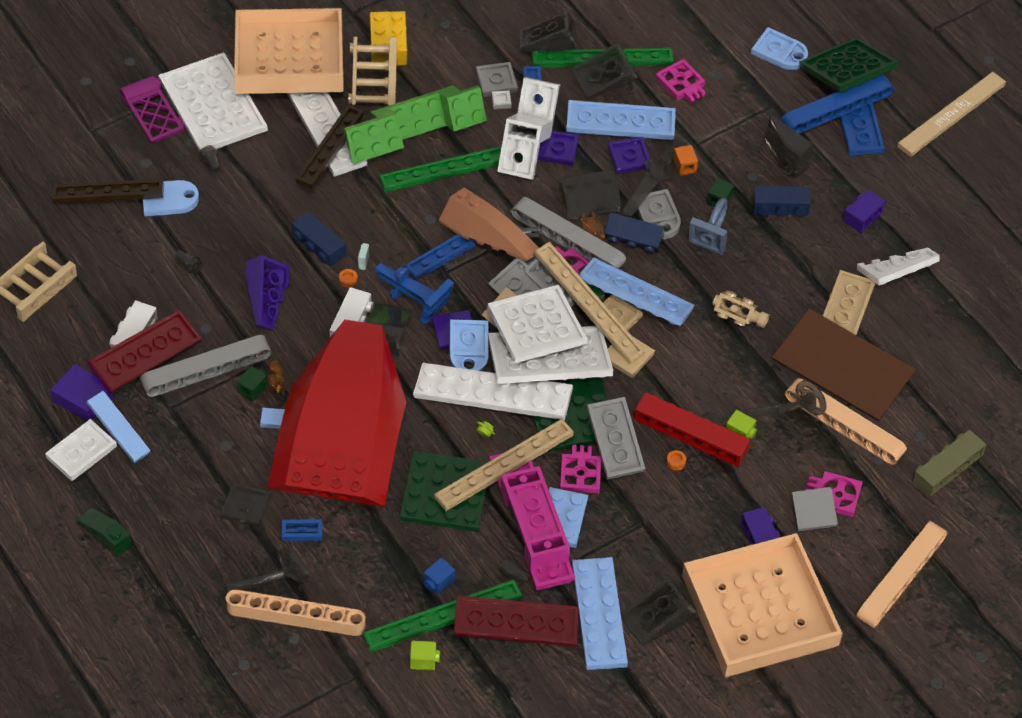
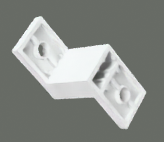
M527 77L523 79L518 113L506 119L497 172L534 179L540 143L551 137L560 84ZM536 94L542 95L543 102L541 104L535 102L534 97ZM518 152L522 154V162H517L515 160V153Z

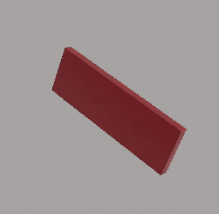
M179 309L90 359L87 364L111 394L139 378L142 374L151 371L198 344L202 338Z
M457 595L454 636L576 647L579 606Z

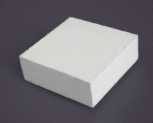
M510 91L492 92L493 109L511 108Z

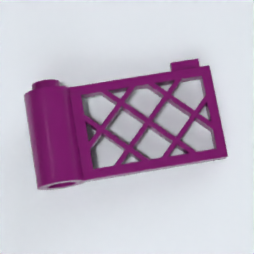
M153 75L119 88L123 102L128 105L151 144L183 132L185 127L181 117L177 118L160 90V80ZM159 96L161 99L160 103L150 102L151 98ZM140 103L145 106L143 110H139L134 105ZM147 107L157 108L155 114L147 112ZM160 109L168 111V116L158 115ZM143 117L153 118L151 124L143 122ZM155 120L165 121L163 127L154 125ZM168 122L176 124L177 128L169 129L166 127ZM152 129L161 131V133L155 137H152L150 132Z

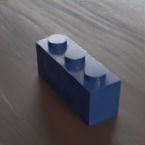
M754 186L752 197L754 214L798 216L809 214V187Z
M309 211L292 223L294 239L303 243L308 251H312L321 262H325L329 267L346 256V243Z
M610 213L605 237L613 243L620 241L626 243L625 245L628 247L636 248V246H639L644 251L654 253V251L659 252L665 228L664 226Z

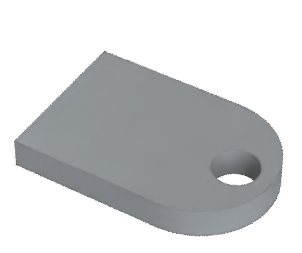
M668 189L633 196V203L641 221L668 228L669 231L664 233L663 239L672 238L678 233L681 219Z

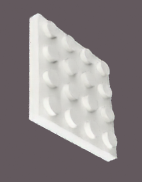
M559 285L488 303V310L515 363L587 344V337Z

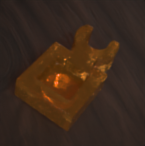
M591 212V218H586L583 213L582 229L600 240H605V233L601 222H595L596 214Z
M278 360L270 362L268 381L270 386H274L277 393L285 390L284 378L282 377L283 370L281 367L279 368Z

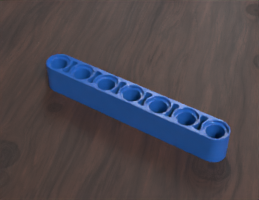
M882 74L845 92H836L792 110L782 117L781 122L791 135H797L890 96L894 91V86Z

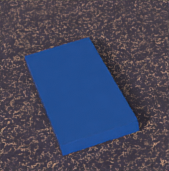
M873 103L839 117L849 156L884 153L885 148Z

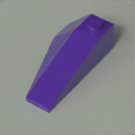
M260 255L246 261V282L256 325L271 331L274 329L279 314V304L284 299V296H282L283 292L289 284V266Z

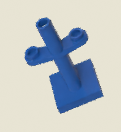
M380 263L374 270L379 278L394 286L389 293L391 299L397 300L403 292L422 305L423 310L419 321L423 325H426L432 319V316L436 315L448 303L454 282L448 278L435 291L409 278V269L406 267L403 268L401 266L395 271Z

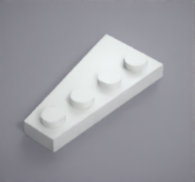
M930 248L906 252V256H889V260L881 262L879 259L872 260V264L868 265L858 263L857 271L876 284L883 285L886 282L901 278L906 274L916 272L921 268L939 262V254Z

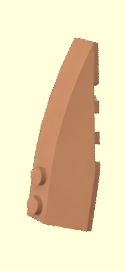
M462 188L450 196L439 219L441 224L464 239L469 240L471 238L476 240L478 244L491 245L494 250H504L508 255L525 261L535 256V250L539 249L510 219L466 188Z

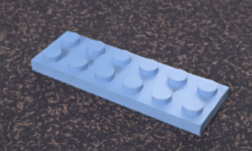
M569 100L566 132L674 140L676 108Z
M593 258L580 273V277L585 283L594 285L606 293H611L620 300L628 301L637 308L645 309L654 316L662 317L673 325L681 326L694 308V304L596 258Z
M613 558L572 560L586 670L627 667L628 661Z

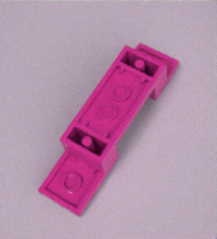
M501 454L489 456V461L500 456ZM532 461L511 473L501 475V479L496 482L505 507H511L525 544L524 559L536 591L574 582L575 576L569 562L570 546L540 466L534 467Z

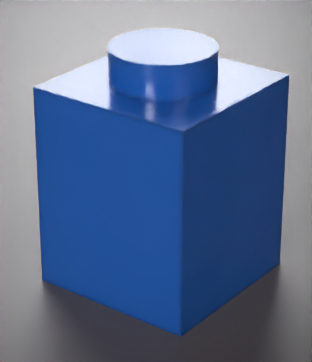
M442 558L424 572L425 587L430 591L433 590L437 595L455 581V569Z

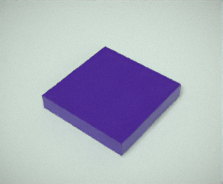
M552 131L551 137L540 143L537 160L573 166L579 135Z
M643 137L608 143V150L617 174L652 168V162Z
M469 310L432 316L439 350L450 348V319L472 320Z

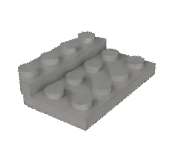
M533 256L528 261L516 258L488 283L498 295L508 287L517 296L559 285L571 308L575 303L573 298L536 256Z

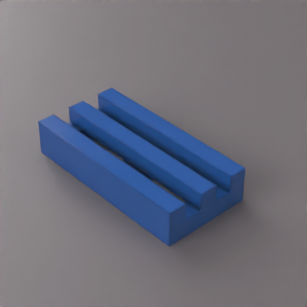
M322 519L282 520V541H322ZM286 527H298V529H286Z

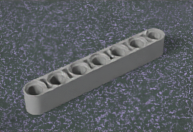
M527 197L521 198L511 209V214L515 219L528 227L538 226L539 233L568 250L573 248L589 262L596 258L617 269L626 262L625 255L618 249Z
M257 335L148 371L141 375L140 381L147 396L154 397L263 361L271 356L272 351L265 336Z

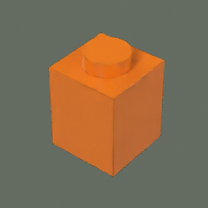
M692 145L674 148L673 161L679 176L697 173L698 159Z

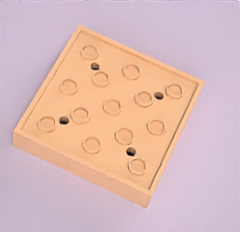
M342 8L236 10L235 94L343 92Z
M797 533L684 563L682 577L724 677L840 645L842 631Z

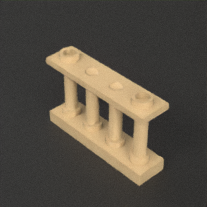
M354 37V43H350V54H353L352 93H349V104H352L354 107H356V103H385L388 106L396 104L397 38H390L389 44L358 45V39ZM357 53L389 54V61L357 62ZM357 69H385V71H389V77H385V79L357 78ZM357 86H385V88H388V94H385V96L356 95Z
M41 242L0 277V295L16 306L18 319L24 322L77 277L76 266L71 261L63 266L47 256L46 244ZM39 261H43L57 272L51 277H47L34 266ZM29 272L43 282V284L35 289L20 277ZM15 283L30 295L24 300H20L9 292L7 288Z

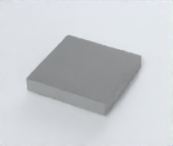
M511 62L476 67V74L483 97L492 96V92L496 91L518 92Z
M831 487L792 492L798 532L838 526Z

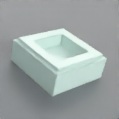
M363 243L358 256V268L366 270L369 259V244Z

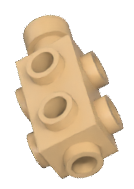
M728 290L715 296L712 305L715 306L714 311L718 312L717 316L727 319L729 316L735 319L734 323L741 326L751 324L752 322H755L757 326L762 328L766 326L770 314L756 311L758 306L753 304V300L745 297L742 300L736 297V293ZM728 300L732 303L731 307H727L726 302ZM744 308H748L749 313L747 315L743 312Z

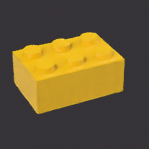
M405 11L370 12L371 45L389 44L390 38H397L396 65H407ZM371 52V62L389 61V54Z

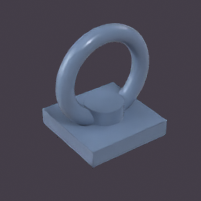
M721 198L716 203L708 223L694 217L692 218L689 229L690 243L721 255L724 254L727 230L720 227L728 207L726 198Z

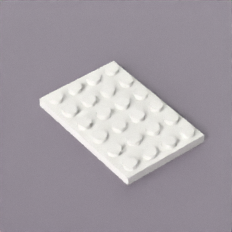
M225 53L158 75L162 87L179 117H181L200 154L268 131L267 124L249 94H235L234 68Z
M597 326L581 327L587 337V344L515 363L500 332L488 333V342L497 384L613 376V367L604 335Z

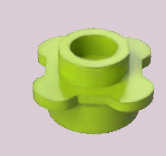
M477 421L479 425L476 429L477 433L488 439L491 435H495L493 432L494 427L486 421H483V423Z

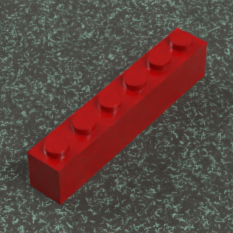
M645 392L635 408V421L738 468L749 451L750 439L744 435L732 432L726 427L712 423L710 420L701 418L691 411H686L673 403L661 400L655 395Z

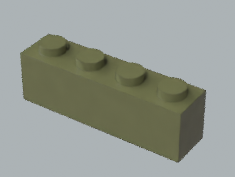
M971 430L964 434H959L952 444L945 445L938 455H932L924 466L920 465L916 468L913 483L931 497L982 457L987 444Z

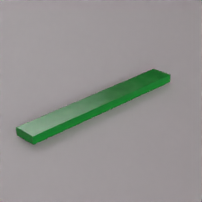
M672 48L532 50L533 66H541V68L673 65Z
M502 146L379 175V180L385 193L498 166ZM515 153L514 158L516 161L523 160L521 153Z
M514 579L468 595L470 597L513 601L522 599V594ZM456 600L363 632V637L370 653L455 623Z

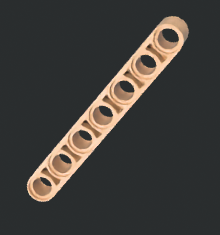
M796 379L785 392V396L790 402L891 465L896 464L907 450L906 445L901 440L803 379Z
M929 521L861 606L856 617L872 628H875L938 549L948 531Z
M231 590L226 595L227 611L233 616L352 636H359L365 632V614L357 609L242 590Z

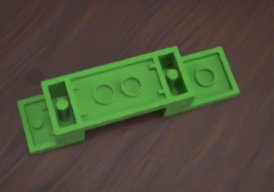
M453 85L371 111V120L343 129L351 162L355 164L404 148L403 139L444 126L457 131L485 122L487 119L480 87L475 86L461 91Z

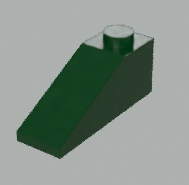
M90 508L76 519L86 531L116 558L132 546L130 533L117 521L94 508Z

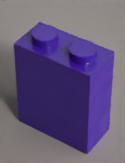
M76 364L50 390L53 402L85 421L93 420L94 417H97L87 405L89 399L102 391L106 393L111 401L113 399V392L110 394L97 376Z

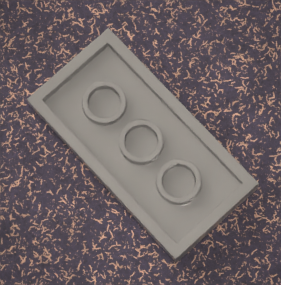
M625 397L588 404L587 411L607 480L645 472V465Z

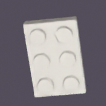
M90 419L46 452L45 456L66 477L73 481L116 448L117 443Z

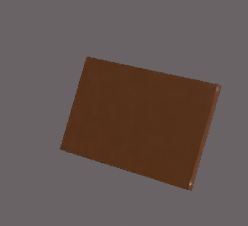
M810 308L772 357L774 361L877 421L882 419V416L916 371L913 367Z

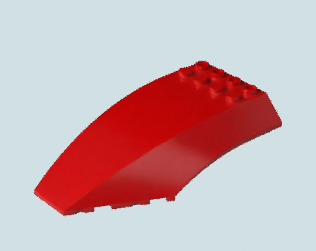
M344 319L293 383L279 430L268 489L385 507L396 446L407 402L382 325Z

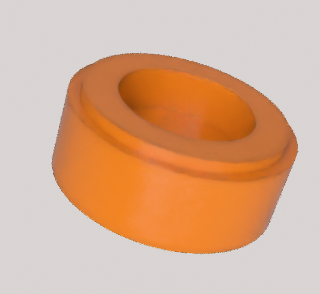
M344 269L339 273V283L341 286L350 288L357 284L358 276L354 270Z
M671 451L667 455L666 464L672 470H681L686 465V456L681 451Z

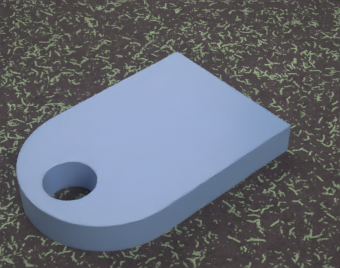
M767 27L751 49L752 55L787 70L799 69V61L808 58V50L803 43ZM798 56V57H801L802 59L798 60V59H795L794 57Z
M184 180L164 181L163 198L143 199L144 217L182 214L193 210L199 202L198 189L191 182ZM188 194L194 195L192 198L185 197Z
M450 319V363L452 367L467 369L464 367V363L472 362L474 367L470 370L483 371L488 361V321Z

